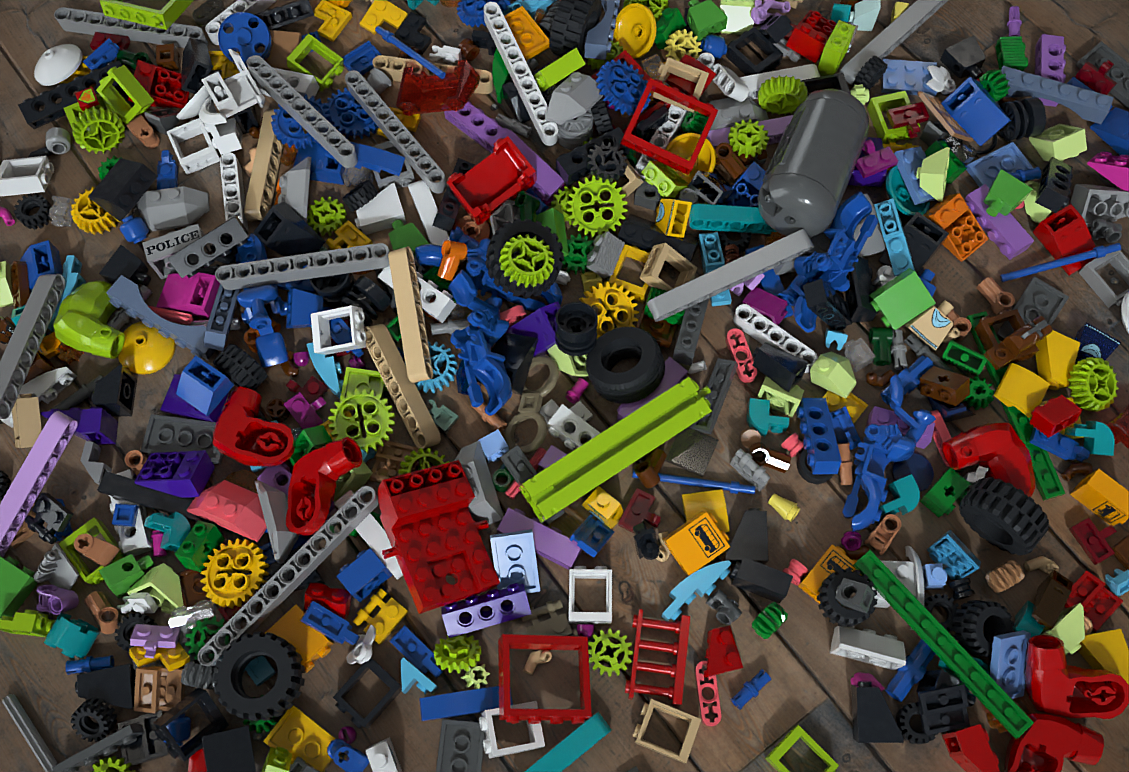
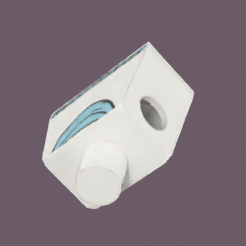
M390 737L366 749L373 772H403Z

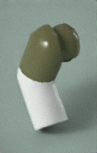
M705 361L692 363V366L678 363L688 371V374L707 369Z

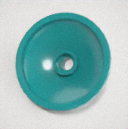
M897 165L891 168L886 176V191L889 199L893 198L897 210L906 216L913 217L916 212L924 215L929 209L930 201L914 205Z

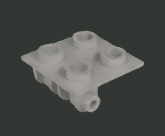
M55 543L52 550L45 553L44 559L38 566V571L34 573V580L37 583L49 580L52 585L71 590L79 573L66 557L65 552Z

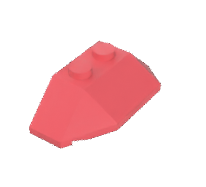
M226 480L203 490L200 496L195 497L187 508V512L255 542L260 540L267 529L258 494Z

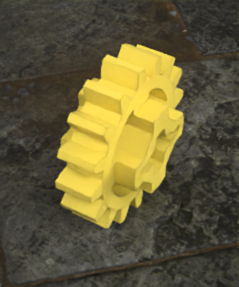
M686 29L678 30L669 35L670 39L665 42L668 45L664 48L665 51H668L665 57L680 61L683 55L686 54L691 55V57L697 60L700 56L698 53L702 52V49L698 48L701 42H696L698 36L692 37L693 32L687 33Z

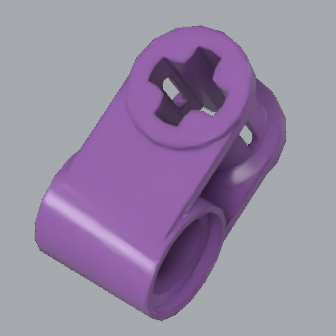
M42 585L36 589V592L39 593V604L36 605L38 611L58 615L76 608L79 603L77 594L72 590L59 588L55 585Z

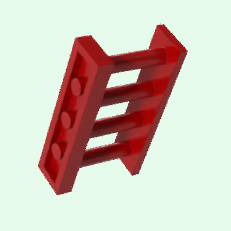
M639 609L638 615L633 616L632 627L636 628L631 678L626 680L625 693L629 694L628 699L633 700L634 692L665 696L672 700L671 705L681 706L690 616L682 615L680 621L676 620V622L642 618L643 610ZM641 626L675 631V633L679 634L678 642L670 644L641 640ZM639 648L671 652L673 655H676V664L669 666L638 661ZM636 670L669 674L670 677H674V684L669 686V688L635 683Z

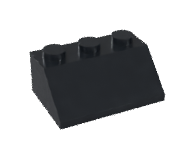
M120 158L88 198L118 221H121L132 210L158 175L143 163Z
M857 256L859 261L853 262L854 270L848 272L846 276L850 281V287L844 291L845 300L848 303L852 323L873 321L879 312H876L870 304L872 299L869 295L876 291L871 281L873 271L872 268H869L868 260Z

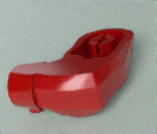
M236 387L217 419L213 432V445L220 453L249 466L272 467L290 459L295 450L291 429L282 423L267 422L257 418L262 402L261 395L249 388Z
M987 423L976 426L965 433L961 432L942 444L943 455L952 469L959 470L974 466L979 462V466L988 468L985 474L986 478L1001 479L1003 482L1010 483L1015 488L1021 489L1028 497L1032 496L1035 490V476L1028 448L1018 437L1011 424Z
M345 437L327 443L326 446L317 448L304 455L294 464L288 488V509L286 514V526L290 532L304 536L312 535L325 524L330 506L334 500L336 481L341 475L348 473L353 468L359 467L362 463V452L354 439Z
M1037 635L1029 639L1025 671L1026 690L1031 702L1038 711L1069 718L1096 717L1111 719L1120 715L1128 706L1129 684L1122 676L1104 669H1083L1067 665L1064 643L1057 637Z
M1026 713L1034 723L1019 738L1011 737L1007 745L1004 772H1061L1064 758L1083 764L1096 765L1103 753V735L1080 723H1073L1062 717L1041 713Z

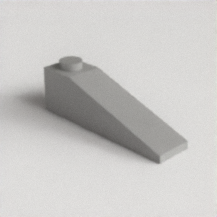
M1075 185L1071 204L1084 218L1087 227H1092V222L1095 219L1115 222L1117 219L1129 217V191L1098 185Z

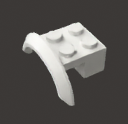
M228 49L240 73L225 80L222 79L219 72L201 79L220 113L226 115L227 118L256 103L263 108L265 103L264 95L261 94L239 53L232 49Z
M209 96L200 108L199 119L204 123L207 132H211L214 148L218 149L221 155L242 149L243 133L235 118L227 120L226 115L217 113L214 102Z
M905 546L906 557H909L911 562L880 560L924 606L922 564L914 549L910 546ZM877 592L874 598L878 599L874 607L888 608L891 606Z

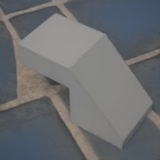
M86 441L80 461L94 482L100 485L105 472H111L112 468L105 463L98 462L102 448L94 442Z

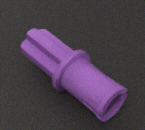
M1012 6L1009 10V21L1007 22L1009 36H1020V26L1022 24L1020 8Z

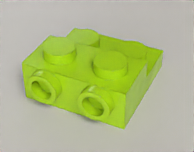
M650 161L641 172L645 176V180L649 184L655 185L658 193L665 198L675 197L678 192L685 188H690L689 184L673 168L658 161Z
M346 367L341 396L347 398L348 391L355 395V389H358L360 394L366 388L367 394L374 390L375 397L381 393L382 400L386 399L383 396L384 391H388L379 371ZM359 404L358 409H360V412H362V407ZM369 406L366 408L365 412L373 413L376 408L374 406Z
M25 609L24 613L15 612L14 617L2 616L0 619V631L10 634L46 637L56 620L48 619L49 615L39 613V611Z

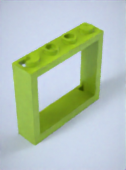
M123 0L99 1L105 16L167 30L194 0H170L161 11L122 2Z

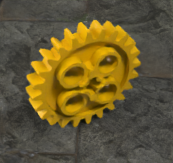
M608 281L604 282L603 285L601 282L597 283V289L594 286H590L591 293L584 291L583 293L586 298H579L582 303L588 304L591 307L595 305L598 308L597 339L604 333L616 329L614 328V323L617 328L635 327L632 323L638 321L634 317V314L639 313V311L634 310V307L638 304L631 302L635 297H628L627 295L630 290L623 291V285L617 287L616 282H613L611 285ZM609 295H611L614 299L612 305H610L607 301V297ZM607 310L610 311V313L608 314V317L605 316V314L607 313ZM619 311L623 313L622 321H619L617 318ZM603 322H606L608 325L606 332L601 328Z
M237 538L235 542L228 540V546L221 543V550L214 548L215 555L207 556L210 562L203 563L207 570L201 572V574L206 576V578L200 580L201 583L205 584L202 590L207 592L206 597L224 608L226 605L229 608H233L234 605L241 607L242 601L247 603L249 597H253L256 594V590L259 591L261 589L260 584L267 582L263 579V576L269 575L264 570L269 564L263 562L267 559V556L262 554L263 550L253 542L251 543L246 539L242 541Z

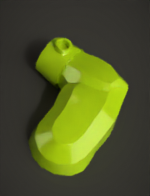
M99 280L90 281L80 285L61 302L58 315L53 324L56 338L74 349L92 353V355L110 359L117 358L122 351L125 335L123 332L106 324L108 318L117 309V307L109 302L110 298L106 293L111 288V284Z

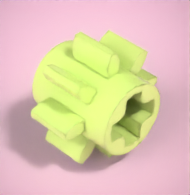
M863 84L854 85V88L850 90L851 95L855 96L863 105L868 103L869 90L865 89Z
M476 662V667H469V671H466L465 676L461 677V679H465L467 682L466 688L474 685V689H480V684H488L485 679L490 673L484 669L485 664L477 666ZM473 672H477L476 677H477L478 679H476V680L474 679L475 674H474Z

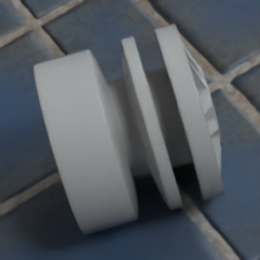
M591 109L581 116L566 120V123L557 124V141L562 147L574 150L577 146H582L583 141L589 142L590 138H593V116Z

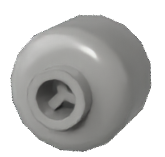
M60 127L49 129L45 136L47 149L54 154L67 153L71 148L70 133Z

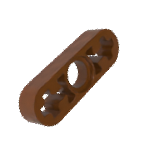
M13 261L11 265L14 309L26 305L30 297L28 269L26 262Z

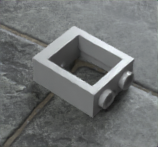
M391 141L372 146L401 155ZM406 159L404 164L407 171L400 173L399 176L393 175L381 179L379 173L373 171L380 192L392 183H395L396 189L408 187V184L415 182L413 171Z
M1121 251L1106 254L1105 257L1094 259L1079 271V274L1108 308L1115 304L1120 306L1129 289L1116 295L1096 271L1110 263L1129 285V260Z

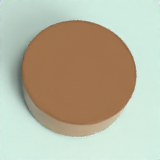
M748 427L741 432L740 441L744 447L750 449L752 444L761 442V435L757 429Z

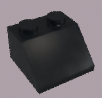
M118 365L95 384V390L91 396L93 404L97 407H102L112 417L132 416L137 379L123 365Z

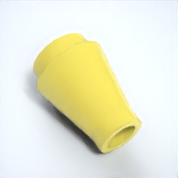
M775 493L768 501V504L785 521L789 520L792 522L800 511L797 503Z

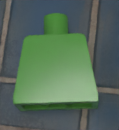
M699 0L689 1L688 5L690 8L688 9L687 22L694 37L698 36L697 42L706 38L707 35H714L726 29L728 17L712 0H706L701 3Z
M1001 169L984 199V203L989 206L986 210L987 214L992 217L997 216L998 213L1007 216L1027 198L1033 188Z
M396 220L392 223L394 230L389 232L388 235L393 250L410 247L415 258V248L429 244L413 223L404 225L402 220Z
M130 554L100 569L99 572L109 589L119 599L145 575V570L155 564L149 554L139 560H136L133 554Z

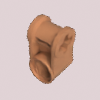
M141 114L126 124L132 134L148 149H154L160 144V138Z
M894 514L886 515L871 531L864 544L871 545L882 556L901 528L900 518ZM885 521H890L893 524L894 529H888L885 525Z
M86 533L79 535L74 541V547L77 551L103 567L110 565L120 550L116 546Z

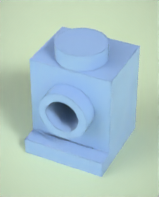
M942 563L923 565L924 590L943 589V586L946 585L947 573L943 569Z

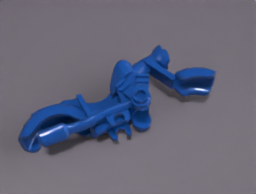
M862 192L850 196L841 204L829 229L824 231L825 235L830 239L828 251L826 253L814 251L811 256L797 257L794 260L797 276L787 290L778 294L779 298L787 301V306H794V318L797 324L807 333L815 330L817 315L807 307L805 294L801 290L803 285L823 279L834 291L844 292L848 290L850 281L846 276L848 272L854 270L853 262L859 261L857 256L867 238L872 236L879 222L875 215H870L872 206ZM866 217L860 229L861 233L856 241L854 239V231L857 225Z
M459 226L455 230L452 229L449 240L467 245L468 263H466V273L473 280L477 291L481 290L482 297L488 292L492 294L491 297L499 296L511 303L522 305L524 309L530 312H535L539 308L546 306L545 303L530 298L524 299L513 296V293L509 291L506 293L502 291L503 287H497L493 283L494 278L491 279L489 277V269L486 268L485 263L490 243L489 238H484L478 242L464 234ZM426 244L416 247L415 257L420 266L440 267L443 258L441 253L442 246ZM556 282L551 285L549 290L546 292L542 291L541 296L548 304L558 301L559 305H561L563 296Z
M250 233L247 243L240 247L237 246L236 264L268 259L265 244L253 233ZM277 284L243 288L244 291L237 295V300L245 308L244 312L241 313L244 324L248 323L251 328L259 331L260 336L256 338L255 343L261 366L269 367L288 361L289 356L284 338L281 333L274 331L272 320L264 307V304L270 303L274 314L287 315V301L284 302L279 297Z
M461 270L449 284L448 290L453 295L457 304L473 310L467 317L468 322L472 325L463 330H455L451 335L450 341L455 345V348L461 349L462 353H459L457 356L464 360L465 374L469 385L467 391L472 407L477 408L484 402L480 385L476 381L477 378L485 386L489 395L485 413L492 416L512 396L511 381L503 363L506 360L505 356L491 352V347L508 330L509 322L500 320L502 299L490 297L482 301L477 298L478 292L473 280L464 270Z
M897 374L890 379V407L910 428L905 436H902L897 424L889 426L871 424L865 428L864 434L866 436H864V443L860 442L858 444V447L863 449H858L857 453H855V458L858 459L854 460V464L858 466L855 474L858 475L851 494L847 496L843 509L845 518L850 519L853 517L851 524L852 532L863 530L870 524H874L875 521L879 522L882 514L879 505L881 501L885 502L888 490L885 489L887 481L884 478L885 467L891 461L898 462L909 459L913 455L916 444L927 426L936 420L930 411L923 409L912 412V418L901 408L904 390ZM861 485L868 497V505L860 514L854 516L859 500L857 494Z

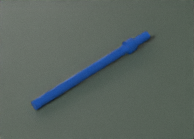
M381 26L375 28V31L386 42L398 47L439 78H445V72L397 39L391 31L385 30Z
M1120 243L1105 247L1101 245L1087 252L1002 274L1000 279L1002 282L1094 257L1098 259L1105 257L1106 254L1120 251L1121 245Z
M633 469V476H632V478H638V476L636 475V473H635V471H634V469ZM658 473L662 482L723 489L734 494H738V492L755 494L756 486L739 484L737 481L729 483Z

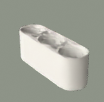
M715 64L711 70L717 74L713 81L725 95L739 102L747 98L749 93L748 87L732 70L720 64Z

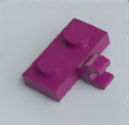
M869 139L865 141V146L862 148V152L866 156L859 158L855 166L862 177L867 178L897 165L898 159L889 146L875 151L874 143Z
M298 392L283 403L302 429L323 424V421L315 412L326 404L321 396L309 404L303 395Z

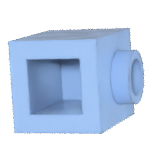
M499 429L478 440L481 443L488 463L501 460L500 457L509 451V447Z

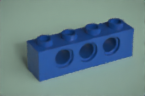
M802 398L796 414L797 418H800L801 421L800 432L804 434V449L808 452L807 464L811 466L812 474H838L842 460L826 398Z

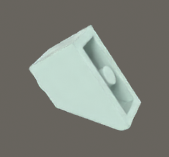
M862 0L855 4L853 11H850L848 22H851V25L856 27L855 30H873L881 8V0Z

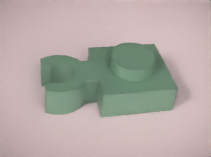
M430 399L429 404L433 408L428 411L433 416L432 419L435 425L447 433L459 417L444 405L438 408L436 402Z

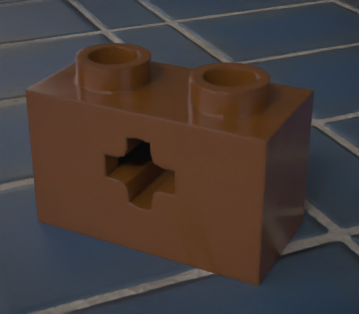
M933 366L920 377V394L957 406L970 394V378Z

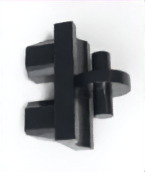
M644 522L634 526L633 532L635 536L633 537L639 559L643 557L647 560L657 558L660 549L657 545L653 527L647 529Z

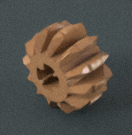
M1009 560L990 570L985 578L990 588L995 593H999L1024 579L1025 574L1015 560Z

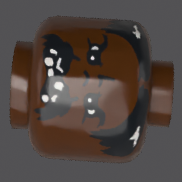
M0 316V343L2 344L9 343L16 327L8 316L5 318Z

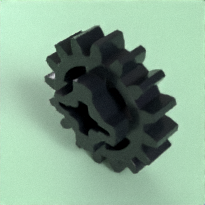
M601 142L600 147L594 145V148L589 150L586 162H588L586 168L591 169L589 174H595L596 180L599 177L602 178L603 183L606 179L610 183L613 182L614 178L618 181L620 176L624 175L628 165L626 163L627 157L622 156L624 151H618L617 145L614 148L611 147V143L605 146Z

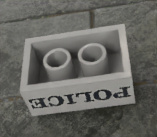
M195 224L178 231L169 232L158 238H151L142 243L147 262L161 279L168 277V274H176L178 272L168 258L205 235L199 224ZM207 243L205 245V248L209 253L212 250L210 249L211 243ZM189 254V260L192 263L199 262V257L196 254Z

